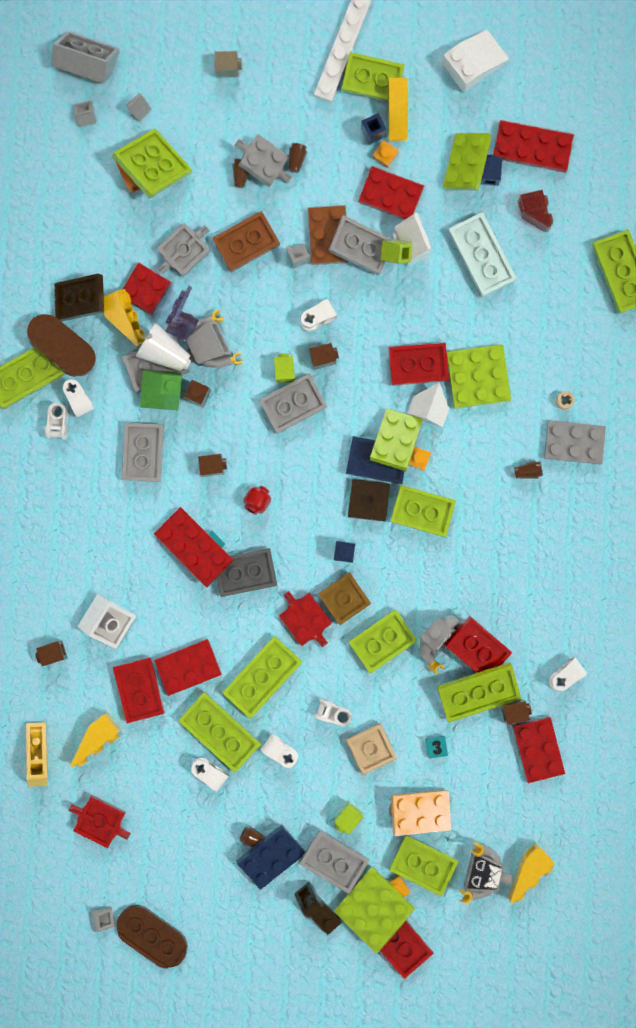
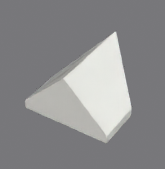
M440 382L413 396L407 414L443 427L449 408Z

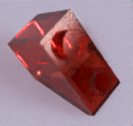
M543 190L521 194L518 198V204L522 219L540 230L548 232L553 224V217L551 213H548L547 206L549 202L547 195H544Z

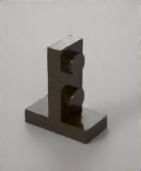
M310 882L306 883L294 894L303 915L307 919L310 917L327 935L342 924L338 915L321 899Z

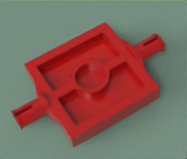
M290 591L287 594L285 593L283 596L290 605L279 617L299 644L303 646L309 640L316 639L321 647L327 645L328 642L322 633L325 628L332 624V621L309 592L297 600Z
M93 795L90 796L83 808L71 804L68 810L78 815V821L73 832L107 849L117 835L128 840L131 832L121 828L126 812Z

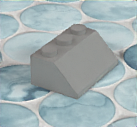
M67 31L53 44L51 66L57 67L60 71L74 73L78 77L92 79L96 83H105L111 77L120 48Z

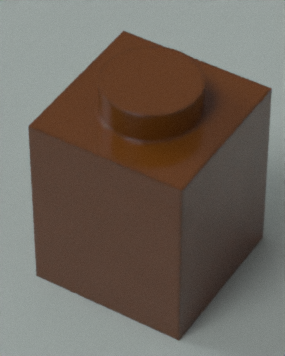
M332 343L309 348L314 370L336 365V359L339 358L337 348H333Z
M191 380L184 398L204 408L211 389L197 381Z
M221 454L198 456L201 477L225 475L224 470H227V461Z
M62 640L36 648L35 656L37 662L41 663L42 667L68 659Z
M523 699L501 706L506 725L530 720L529 715L532 714L531 706L529 703L526 704V701Z

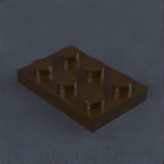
M97 273L54 283L55 317L60 321L104 313L102 274Z

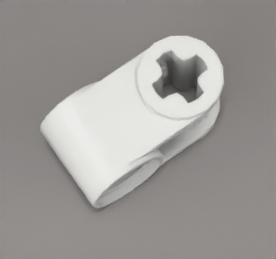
M326 299L302 313L301 327L305 331L311 332L338 317L330 301ZM306 318H309V320L313 319L312 324L306 322Z
M70 379L64 383L63 391L77 418L94 409L89 397L76 380ZM71 385H73L74 387H76V388H75V391H76L75 393H72V392L70 391V390H71V388H70Z
M53 403L48 409L45 429L46 439L51 437L62 438V440L67 439L69 410L61 403ZM61 407L63 413L61 416L56 417L55 410Z
M573 657L549 677V685L552 689L564 691L582 679L587 672L579 661ZM557 678L562 679V680L560 681L561 684H562L561 686H560V685H556V683L558 682V681H557Z
M319 699L320 705L317 714H314L313 717L339 726H347L350 723L352 714L349 709L331 701ZM346 712L349 717L348 720L341 722L338 719V713Z
M274 734L269 736L260 749L266 756L286 768L293 767L298 760L297 751ZM289 753H290V754L293 755L292 758H291L292 760H290L289 762H287V761L285 760V759H286V756H285V755L288 756Z
M204 757L197 758L191 767L192 774L216 792L219 791L229 777L226 771ZM201 764H204V770L201 769L200 771H198L197 765L200 766Z

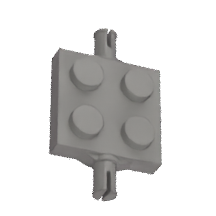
M259 134L256 135L253 142L249 145L240 139L237 140L234 146L244 152L238 166L268 187L278 177L287 183L290 181L292 176L283 171L284 164L289 157L287 154Z
M183 223L157 247V250L165 259V262L157 269L164 274L172 267L184 277L211 252L202 240L210 230L204 225L196 233Z

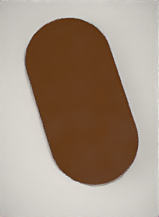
M42 314L30 321L27 327V338L31 346L69 376L81 377L91 372L95 365L96 356L93 348L55 316Z
M132 905L124 909L117 919V933L120 939L152 963L161 968H171L178 966L184 960L188 949L185 936L151 910L141 905Z

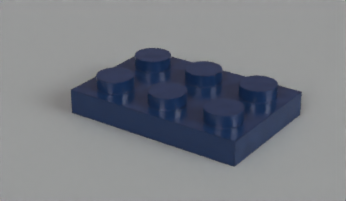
M352 437L346 470L347 475L402 485L405 471L370 461L376 440Z
M281 824L237 859L236 862L261 890L304 855L305 850Z

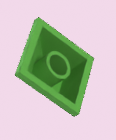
M143 369L140 407L178 411L181 373Z

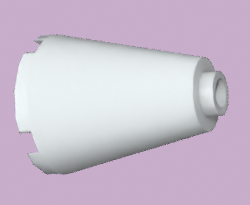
M156 323L136 354L140 359L179 372L182 369L186 370L191 363L190 355Z

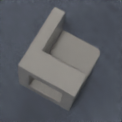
M304 243L292 248L290 245L286 246L293 269L311 262V256L307 252Z

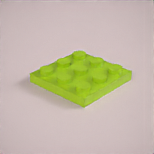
M156 128L113 152L112 158L149 199L192 172L191 167Z
M503 344L447 352L454 409L511 401Z
M371 867L334 912L377 954L416 908L378 870Z

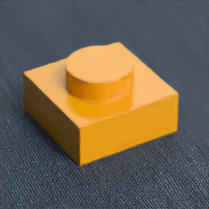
M383 140L374 152L373 158L388 168L399 153V150Z
M414 446L409 465L425 471L431 452Z
M398 875L389 881L404 897L411 893L401 876Z

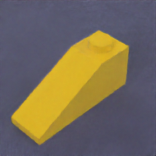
M46 722L26 724L28 787L48 786Z

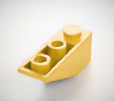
M118 290L104 296V316L136 346L143 344L145 332L139 325L138 315L133 310L131 298L126 290Z
M108 712L89 725L70 765L71 768L76 765L81 767L88 761L87 756L91 753L95 756L104 749L103 744L107 741L111 744L119 738L118 733L122 730Z
M537 843L521 857L508 895V899L512 904L515 901H521L525 896V892L529 888L533 889L537 886L539 879L543 875H548L554 868V861Z

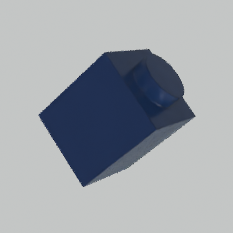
M379 113L361 121V131L368 145L386 138L387 129Z
M487 155L480 185L499 186L503 158H499L497 155Z
M336 541L334 561L353 563L355 543Z

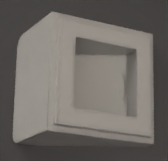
M141 93L136 95L127 104L129 113L137 121H141L151 111V107Z
M92 101L74 104L75 118L79 127L96 124Z
M112 907L89 912L92 931L100 932L115 927Z

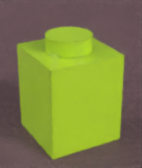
M399 240L382 241L381 260L397 264L411 262L412 243Z
M288 353L278 354V357H274L276 383L294 382L293 356H289Z
M348 801L334 818V823L336 824L334 827L342 834L346 832L349 835L362 820L364 814Z

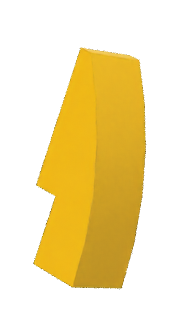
M389 78L387 104L388 142L407 141L408 78Z

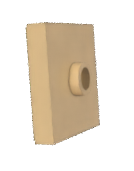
M381 723L346 739L362 775L397 759Z

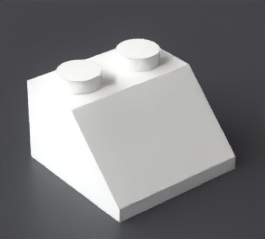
M415 213L396 225L394 233H392L393 240L412 243L411 262L406 263L407 266L428 259L431 251V246L419 215Z
M97 594L77 627L88 636L116 649L136 615L110 599Z

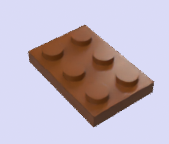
M346 205L308 208L311 265L349 263V261L328 252L339 221L343 215L346 216Z
M262 211L212 238L231 272L280 246L278 238Z

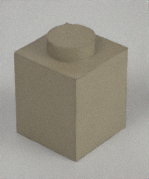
M215 51L216 77H239V70H242V58H238V52Z

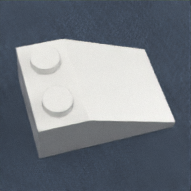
M485 30L457 44L443 55L442 65L465 93L509 61V58L489 31Z

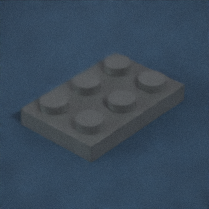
M270 548L231 556L234 561L217 577L221 597L278 586Z

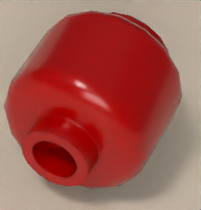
M261 485L259 488L251 487L243 499L244 508L254 515L264 513L271 503V497L268 494L270 491Z

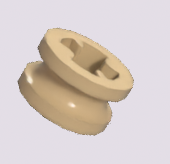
M562 392L556 398L557 406L562 410L569 409L574 404V396L570 392ZM567 396L569 398L568 401H570V403H566L565 405H563L561 403L563 400H560V398H565Z

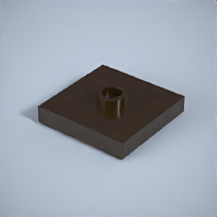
M352 479L348 518L386 522L390 484Z

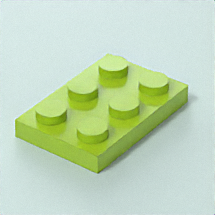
M350 52L341 91L388 102L389 78H402L405 64Z
M455 133L443 183L444 189L479 191L492 137L489 133Z
M386 408L370 461L407 471L423 419Z
M400 485L390 522L446 538L456 500Z
M395 609L351 639L349 644L371 674L418 640Z
M405 835L389 867V871L442 897L459 861L409 835Z

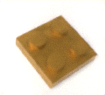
M350 572L318 594L339 625H342L372 604Z

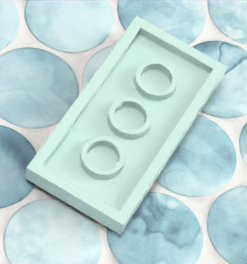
M483 212L448 229L482 297L517 280Z

